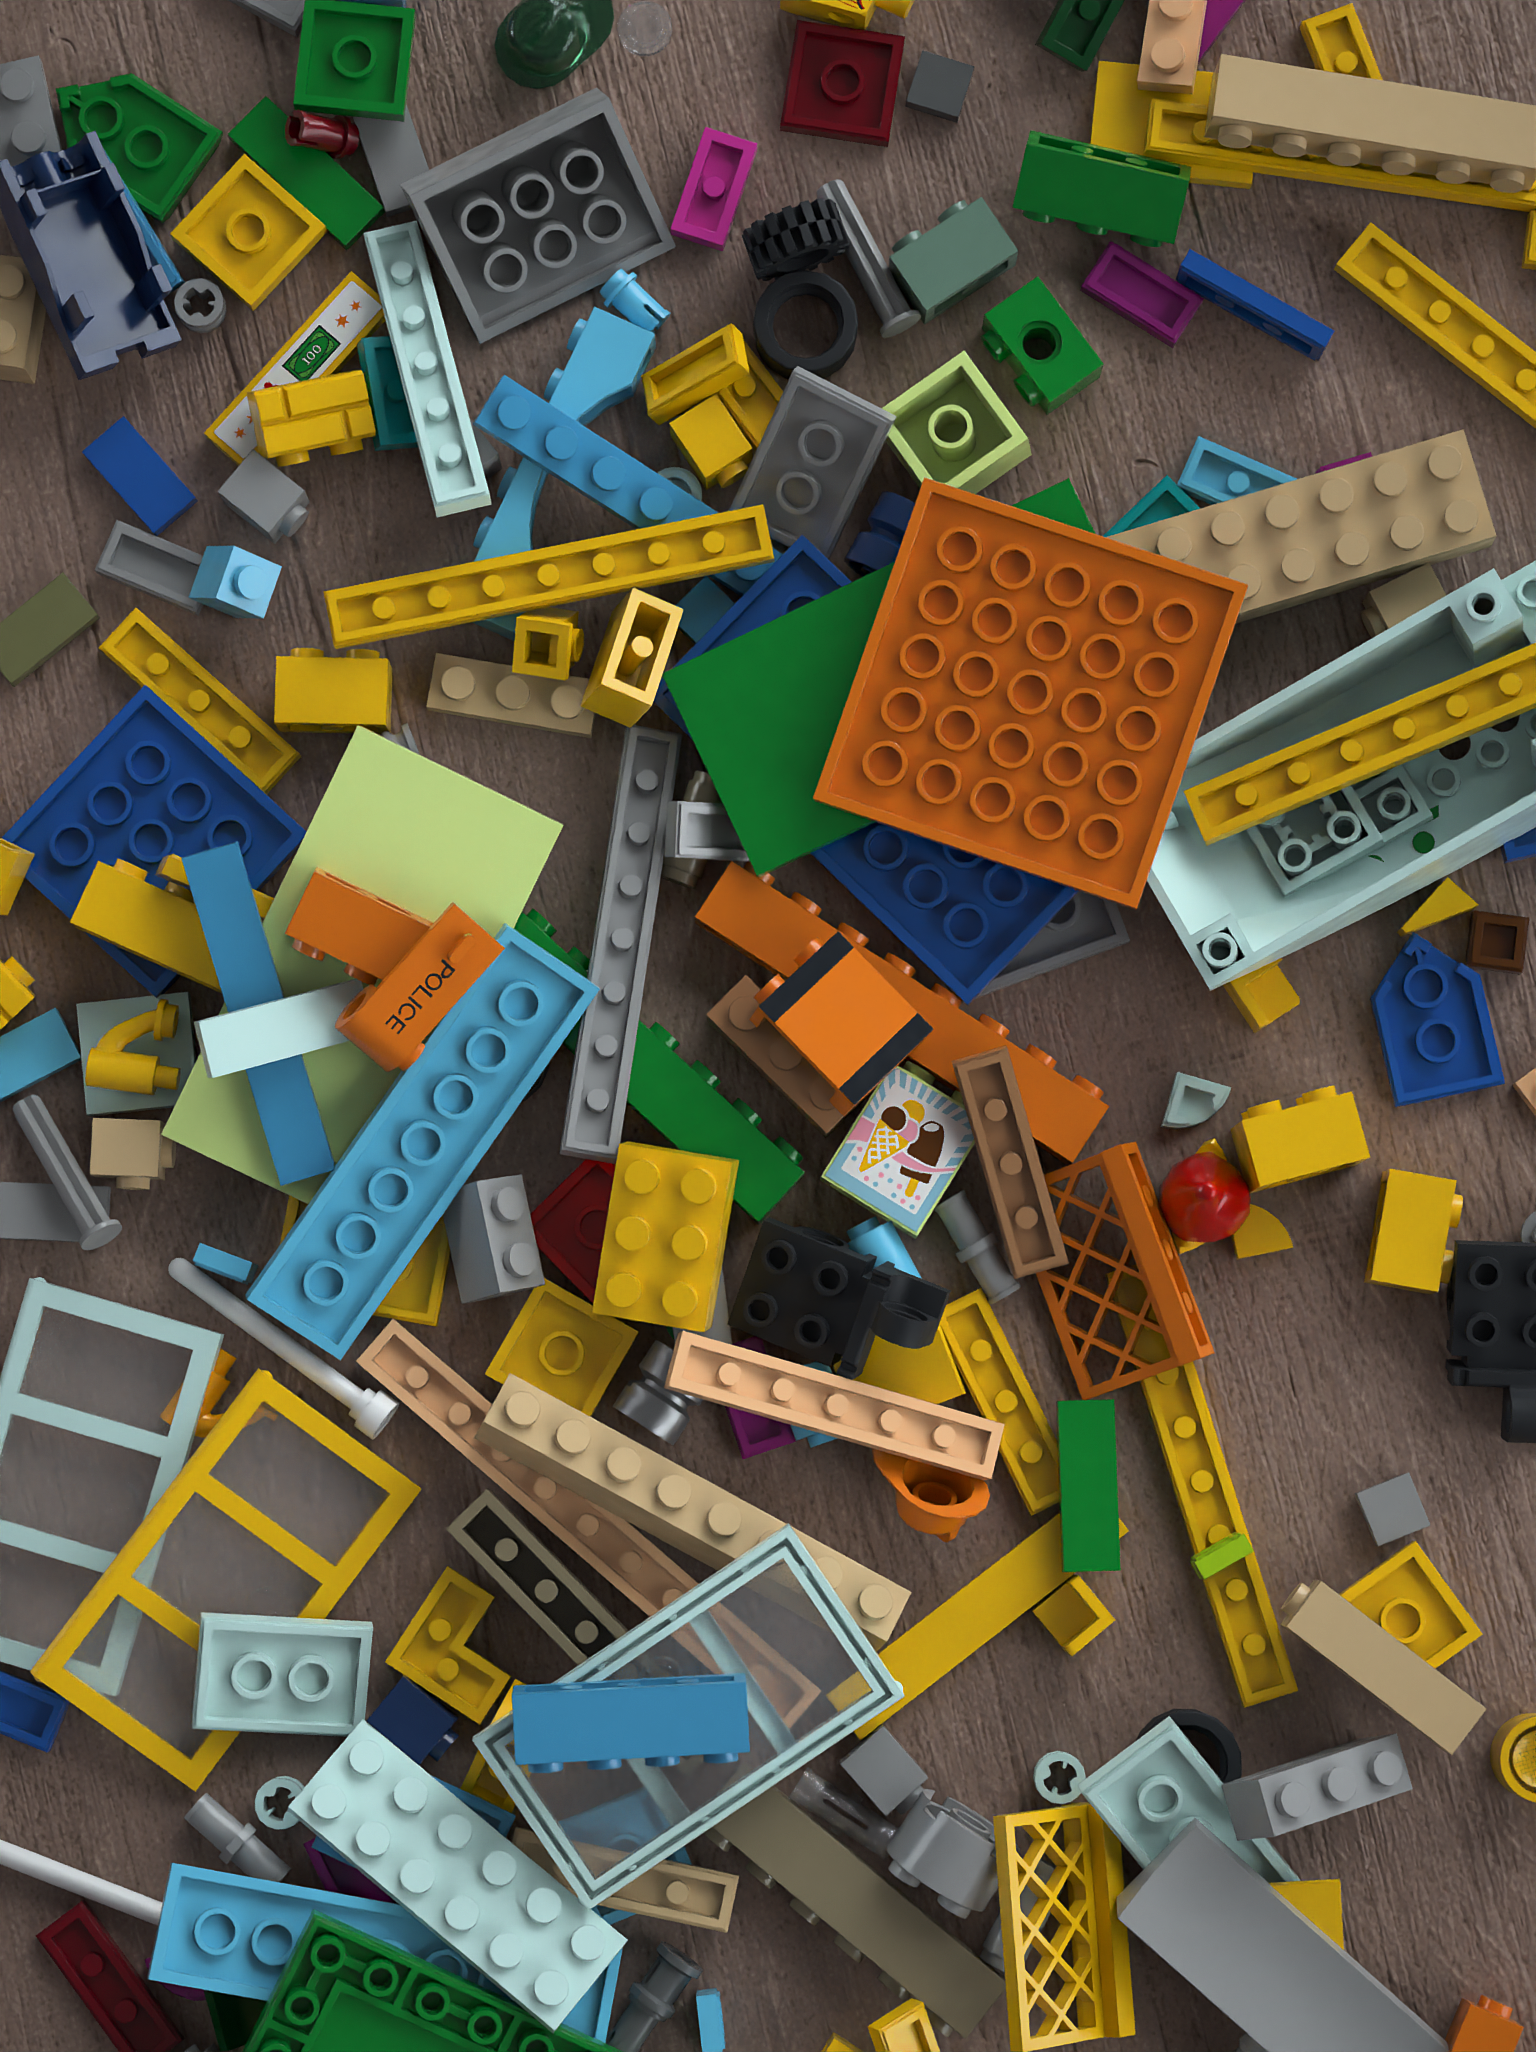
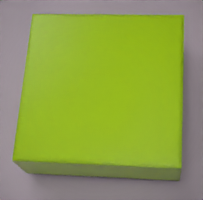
M1234 1532L1190 1557L1191 1560L1189 1562L1198 1578L1205 1580L1254 1552L1244 1534Z

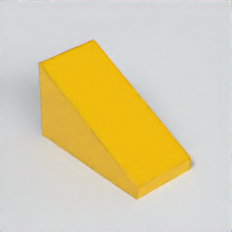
M1447 877L1403 924L1397 933L1403 937L1471 911L1479 904Z

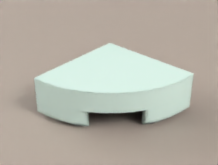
M1177 1072L1161 1127L1185 1129L1205 1122L1223 1106L1229 1096L1231 1087Z

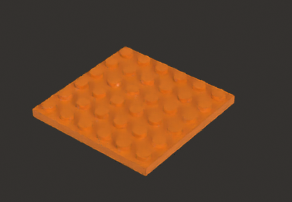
M924 477L813 800L1137 910L1241 610L1248 584Z

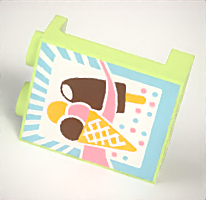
M906 1061L903 1068L897 1066L877 1085L823 1172L820 1181L886 1222L892 1221L896 1228L916 1239L972 1149L975 1141L961 1093L955 1090L951 1097L945 1095L931 1086L936 1079L933 1075L918 1065Z

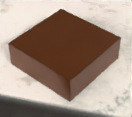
M1477 910L1472 911L1465 965L1473 969L1522 974L1529 917Z

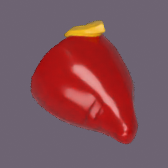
M1215 1138L1205 1141L1194 1155L1174 1164L1160 1185V1208L1171 1230L1177 1252L1182 1254L1199 1247L1205 1242H1215L1228 1238L1238 1231L1250 1213L1249 1186L1238 1169L1227 1162L1225 1154Z

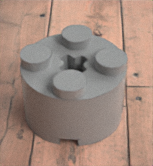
M923 1789L887 1847L888 1853L893 1858L888 1869L898 1879L910 1886L918 1887L920 1882L940 1894L937 1901L941 1906L954 1915L967 1919L972 1910L984 1911L998 1889L994 1824L974 1810L948 1796L942 1805L930 1801L935 1791ZM1016 1844V1852L1020 1854L1021 1850Z

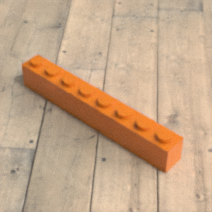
M733 861L730 862L695 915V924L775 976L779 974L784 981L800 968L793 960L810 942L818 937L825 944L839 931L933 1028V1031L904 1060L923 1068L933 1075L936 1081L953 1092L955 1090L960 1092L952 1061L1006 1045L1035 1145L1067 1166L1074 1162L1110 1107L1100 1100L1104 1092L1099 1087L1079 1075H1075L1072 1081L1053 1070L1057 1061L1050 1055L1031 1044L1024 1051L1008 1041L1006 1037L1010 1031L1005 1026L983 1013L978 1020L959 1009L963 1001L956 994L937 983H934L932 988L928 989L912 978L916 970L911 965L889 952L884 959L865 948L869 939L862 933L843 922L839 924L837 929L818 917L822 909L817 904L795 891L788 898L771 887L775 878L769 873L758 878L751 862L747 861L743 868Z

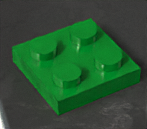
M305 0L293 101L294 110L404 122L416 19L415 9L337 0Z

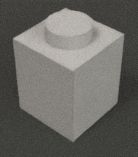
M254 449L218 490L224 504L274 544L283 534L291 537L296 533L309 514V511L305 509L310 503L305 490Z
M883 1724L874 1729L840 1760V1765L885 1816L893 1809H896L900 1815L911 1809L923 1791L921 1784L928 1779L923 1769Z

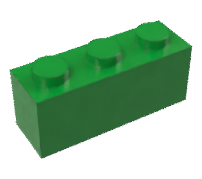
M1030 130L1012 208L1023 210V216L1034 221L1052 223L1056 217L1077 222L1076 227L1087 233L1106 235L1109 230L1130 234V240L1137 244L1148 247H1161L1163 242L1175 243L1190 181L1191 167Z

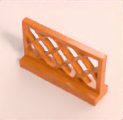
M1136 1141L1117 1145L1097 1155L1045 1174L1044 1178L1048 1192L1061 1198L1055 1211L1058 1227H1060L1070 1203L1096 1215L1085 1243L1060 1232L1063 1243L1081 1251L1069 1279L1051 1271V1269L1036 1273L1082 1400L1094 1398L1214 1354L1213 1346ZM1099 1166L1108 1187L1100 1207L1074 1195L1082 1173ZM1070 1178L1065 1190L1053 1185ZM1112 1202L1118 1215L1109 1212ZM1105 1220L1122 1227L1128 1242L1120 1260L1093 1247ZM1132 1254L1138 1269L1129 1265ZM1089 1255L1116 1268L1104 1296L1078 1284ZM1124 1273L1144 1283L1148 1295L1140 1313L1113 1301ZM1056 1283L1065 1287L1062 1296ZM1074 1292L1100 1304L1089 1332L1071 1324L1066 1309ZM1152 1308L1157 1321L1148 1317ZM1109 1309L1136 1321L1124 1349L1097 1336ZM1144 1326L1163 1334L1171 1356L1170 1358L1151 1363L1133 1354ZM1076 1336L1085 1340L1081 1349ZM1093 1345L1120 1357L1112 1378L1096 1385L1093 1384L1086 1366V1361ZM1128 1362L1140 1367V1369L1124 1374Z

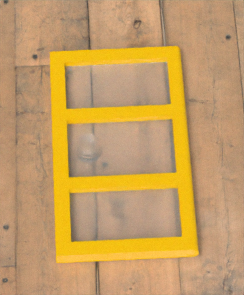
M258 1368L30 1670V1673L37 1682L44 1683L196 1792L241 1732L192 1729L191 1722L201 1612L325 1619L422 1488L273 1379L269 1371Z

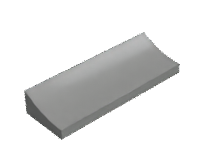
M1196 1818L1116 1897L1118 1919L1267 2052H1449L1447 2042Z

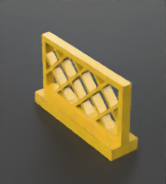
M1089 1802L1062 1804L1061 1807L993 1816L1010 2051L1027 2052L1103 2037L1121 2038L1136 2035L1128 1929L1117 1917L1116 1897L1124 1890L1121 1841ZM1062 1821L1064 1852L1052 1840ZM1016 1826H1022L1033 1839L1023 1859L1016 1852L1014 1829ZM1044 1852L1056 1865L1046 1885L1034 1873ZM1066 1879L1069 1910L1056 1898ZM1025 1885L1038 1898L1028 1917L1020 1909V1894ZM1048 1911L1060 1923L1050 1943L1038 1931ZM1070 1939H1072L1073 1969L1061 1957ZM1030 1943L1042 1956L1032 1976L1025 1970L1024 1954ZM1053 1969L1065 1982L1055 2001L1043 1990ZM1075 1996L1078 2027L1065 2015ZM1036 2002L1047 2016L1037 2034L1030 2036L1028 2014Z

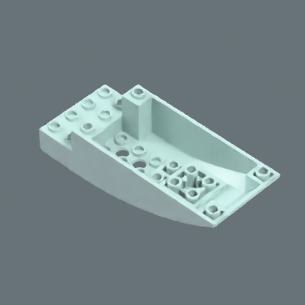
M1536 560L1502 580L1493 568L1195 740L1147 882L1210 991L1287 956L1412 894L1536 827V708L1520 714L1517 726L1510 731L1498 732L1489 727L1470 735L1471 748L1468 754L1461 759L1449 760L1439 752V749L1208 846L1205 844L1184 794V790L1536 643ZM1439 805V817L1433 819L1430 809ZM1425 831L1434 837V848L1428 853H1419L1412 845L1413 837L1419 832ZM1369 855H1377L1381 857L1383 861L1369 857Z

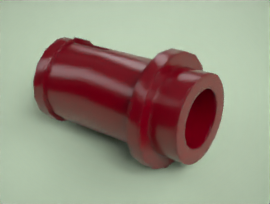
M294 110L292 112L293 116L289 115L285 125V138L291 146H302L326 151L333 159H342L344 156H350L355 152L359 142V129L356 124L351 123L347 116L336 115L333 118L305 113L301 110Z

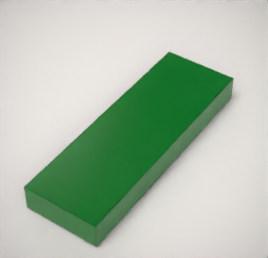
M265 96L228 133L230 141L326 225L327 233L347 251L385 213L384 207L325 151L288 144L285 138V125L288 116Z
M1114 1399L1056 1401L1062 1572L1121 1571Z

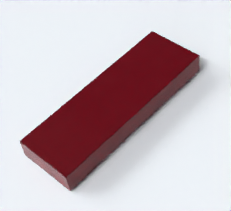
M85 1899L36 1935L39 1942L119 2052H168L185 2039Z

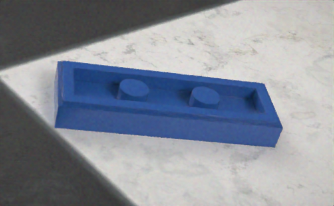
M1189 249L1180 265L1175 279L1178 283L1310 359L1319 361L1329 344L1334 330Z

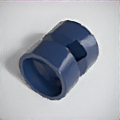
M882 491L867 518L871 527L870 532L858 533L844 558V562L862 577L895 562L915 503L898 494Z

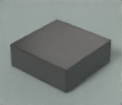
M922 50L905 107L958 123L975 66Z

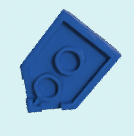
M1412 932L1370 998L1394 1107L1421 1103L1505 1084L1480 974L1463 963L1455 961L1432 946V943Z

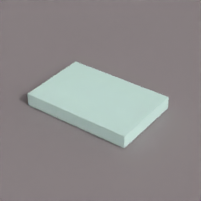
M201 1612L191 1722L192 1729L348 1737L361 1720H365L373 1635L372 1622Z

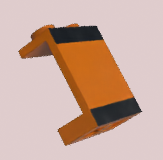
M838 931L825 944L818 937L810 942L793 960L800 968L786 981L779 974L773 977L754 996V999L760 1005L749 1020L758 1027L767 1019L836 1090L829 1099V1102L845 1117L933 1031V1028Z

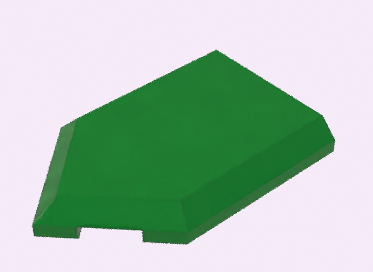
M132 73L110 77L109 81L84 86L75 84L56 88L67 140V149L77 144L86 133L96 131L105 152L112 163L115 164L119 175L140 209L161 223H164L171 217L219 147L223 137L221 130Z

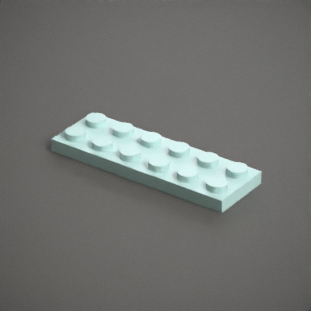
M364 1719L361 1720L288 1806L287 1811L552 2033H554L628 1941L592 1909L588 1910L585 1906L581 1905L574 1894Z

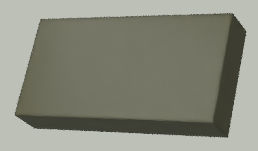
M61 573L0 622V671L13 687L18 685L100 619L99 615L64 573Z

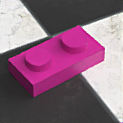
M705 127L670 228L671 235L719 251L724 250L757 153V143Z

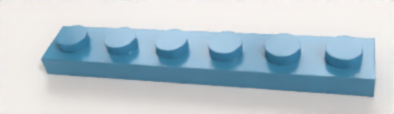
M506 375L500 378L473 422V425L635 529L718 513ZM772 547L774 561L776 562L783 554ZM775 562L708 576L742 597Z

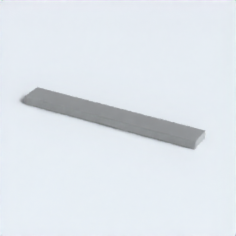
M633 725L631 728L626 727L587 972V979L598 986L600 990L580 1017L559 1151L561 1155L615 1164L617 1161L665 851L667 801H672L682 739V734L637 725Z

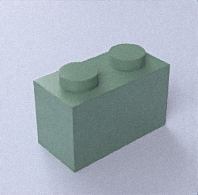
M982 197L969 205L965 200L955 203L938 217L940 224L923 235L919 230H915L904 236L892 247L894 254L889 256L888 268L913 309L919 311L920 319L924 325L1016 266L1018 249Z

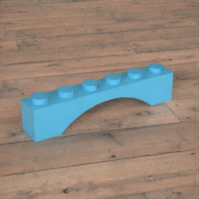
M594 306L588 321L581 318L577 321L567 344V349L573 351L565 370L556 368L552 373L544 392V398L549 400V404L583 426H586L607 409L634 396L642 379L641 375L644 374L656 349L655 333ZM524 457L518 469L511 466L507 469L497 492V497L503 499L496 516L494 519L486 516L476 534L473 546L479 548L474 562L533 550L532 534L536 506L549 474L548 472ZM525 612L475 621L473 623L514 641L516 617Z

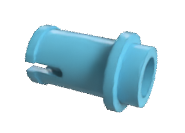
M622 268L619 269L599 292L606 299L604 306L610 308L613 305L632 324L655 333L654 329L658 330L671 313L667 309L665 310L635 282L637 275L634 272L628 275Z

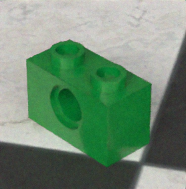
M1038 276L984 314L982 329L985 333L981 335V340L985 348L998 363L1004 360L1007 361L1018 376L1013 380L1015 387L1031 407L1039 404L1046 415H1048L1100 378L1104 363ZM1031 339H1043L1050 344L1053 354L1046 359L1036 360L1025 353L1023 345Z

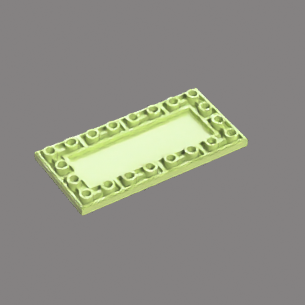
M358 725L262 923L284 996L289 997L355 979L344 972L347 963L327 953L323 961L311 958L292 948L291 946L295 938L285 934L316 867L433 923L453 902L494 938L504 923L514 929L564 825ZM377 979L375 987L381 983V979ZM361 981L363 989L369 986V984ZM225 1002L219 1015L228 1013ZM351 1041L302 1054L335 1165L402 1071L398 1067L390 1072L384 1071ZM200 1052L161 1135L309 1204L331 1171L281 1186L246 1070L208 1078L202 1053Z

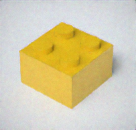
M1335 1085L1301 1094L1302 1097L1295 1099L1297 1106L1282 1110L1280 1100L1247 1108L1246 1112L1241 1113L1242 1121L1230 1130L1243 1178L1249 1186L1250 1194L1356 1166L1370 1158L1352 1091L1337 1095Z

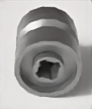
M655 1340L639 1365L644 1375L641 1380H630L613 1404V1407L666 1442L674 1445L690 1420L686 1408L688 1405H700L703 1399L664 1388L673 1350Z

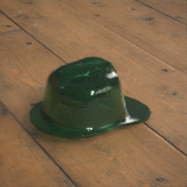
M522 0L507 14L498 28L494 44L498 64L506 76L520 86L533 89L555 86L595 53L608 38L614 21L612 1Z

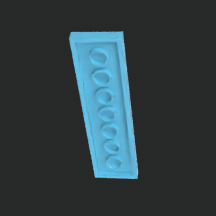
M506 923L503 924L494 937L505 949L422 1041L425 1045L422 1054L408 1069L399 1073L339 1159L333 1171L330 1172L245 1294L249 1302L340 1361L600 990L590 980Z
M170 1863L147 1976L148 1980L267 2001L312 1910L315 1909L512 2000L399 1904ZM622 1949L562 2022L604 2043L607 2037Z

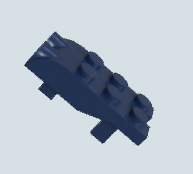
M96 131L86 133L77 144L59 152L45 151L12 167L7 159L0 161V209L78 380L113 369L119 362L117 356L120 354L138 350L143 359L172 349L182 340L164 302V298L172 290L170 282L161 264L152 267L142 230L124 194L125 186L115 164H110Z

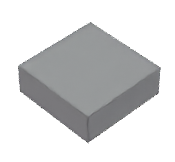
M1409 1472L1354 1493L1376 1546H1381L1430 1526Z

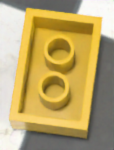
M630 1141L619 1143L592 1313L699 1332H706L712 1328L739 1160Z

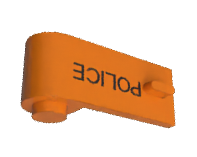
M452 902L377 987L374 985L365 987L348 1003L339 1015L335 1028L384 1071L390 1072L397 1067L404 1071L422 1054L425 1048L422 1041L505 948Z

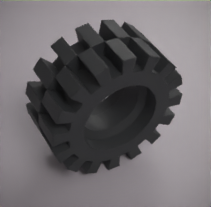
M824 198L816 199L812 203L809 200L803 201L793 208L791 205L784 207L777 214L773 212L764 216L765 220H756L750 224V228H746L743 231L742 235L756 278L763 281H770L773 278L776 281L788 273L809 269V271L818 268V264L829 263L834 260L833 256L842 255L845 249L850 246L836 203L832 199L824 201Z

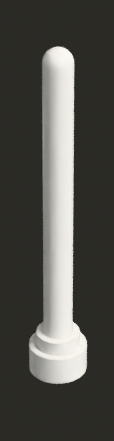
M175 1258L170 1262L168 1271L172 1278L351 1409L349 1416L356 1420L354 1426L369 1438L375 1439L391 1420L400 1403L384 1391L380 1390L375 1393L370 1388L363 1391L184 1258Z
M0 1839L1 1865L158 1926L162 1902Z

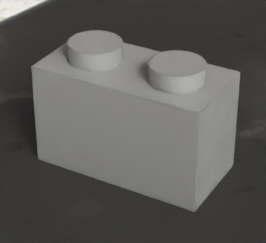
M522 1174L480 1180L463 1185L443 1213L461 1303L509 1296L545 1285Z

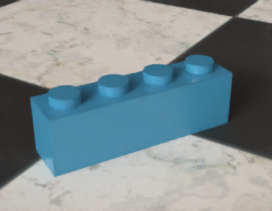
M745 1673L513 1686L512 1709L515 1765L528 1764V1771L531 1773L558 1772L563 1770V1762L586 1761L587 1769L591 1770L615 1769L622 1766L621 1759L645 1758L646 1766L664 1767L677 1765L680 1763V1756L703 1755V1762L729 1763L738 1760V1753L750 1752Z

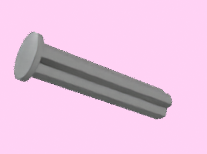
M836 179L824 184L817 190V199L824 198V201L832 199L836 203L850 242V246L845 249V253L883 324L879 330L881 336L888 338L904 332L920 320L921 315L919 311L909 308L844 182Z
M29 1095L15 1103L13 1106L15 1118L82 1233L79 1240L81 1248L83 1250H93L109 1243L121 1232L122 1225L117 1219H109L41 1098L37 1095Z

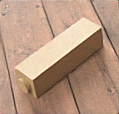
M1314 1579L1309 1587L1302 1582L1299 1583L1282 1605L1281 1610L1288 1615L1280 1624L1444 1752L1452 1755L1486 1711L1483 1705L1324 1582Z

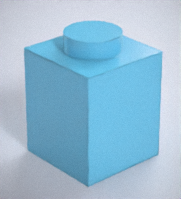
M206 546L189 598L235 618L264 619L282 566L236 546Z

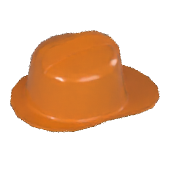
M872 1448L874 1463L881 1474L895 1488V1502L899 1517L911 1528L926 1534L936 1535L943 1542L948 1543L957 1536L960 1527L965 1524L967 1518L976 1516L986 1509L990 1493L984 1480Z

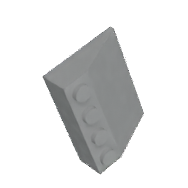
M597 87L400 184L414 216L479 344L608 281L621 268L626 272L676 247L609 97Z

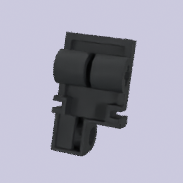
M769 1217L763 1220L727 1325L829 1367L841 1360V1365L836 1374L853 1380L863 1372L875 1335L890 1343L911 1349H919L932 1344L951 1290L894 1268L895 1264L889 1261L873 1269L877 1256L872 1254L864 1256L849 1249L847 1242L830 1233L804 1226L795 1228Z
M1455 1240L1454 1262L1450 1280L1447 1284V1315L1450 1323V1337L1447 1340L1446 1348L1452 1356H1461V1360L1446 1359L1447 1379L1452 1386L1503 1388L1501 1438L1511 1443H1536V1243Z

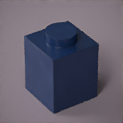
M406 1676L400 1679L366 1720L418 1765L428 1755L438 1762L459 1736L451 1729L459 1717L426 1689Z

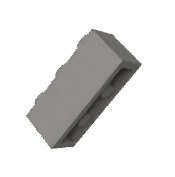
M1397 1733L1359 1738L1222 1784L1237 1841L1275 1837L1413 1789Z

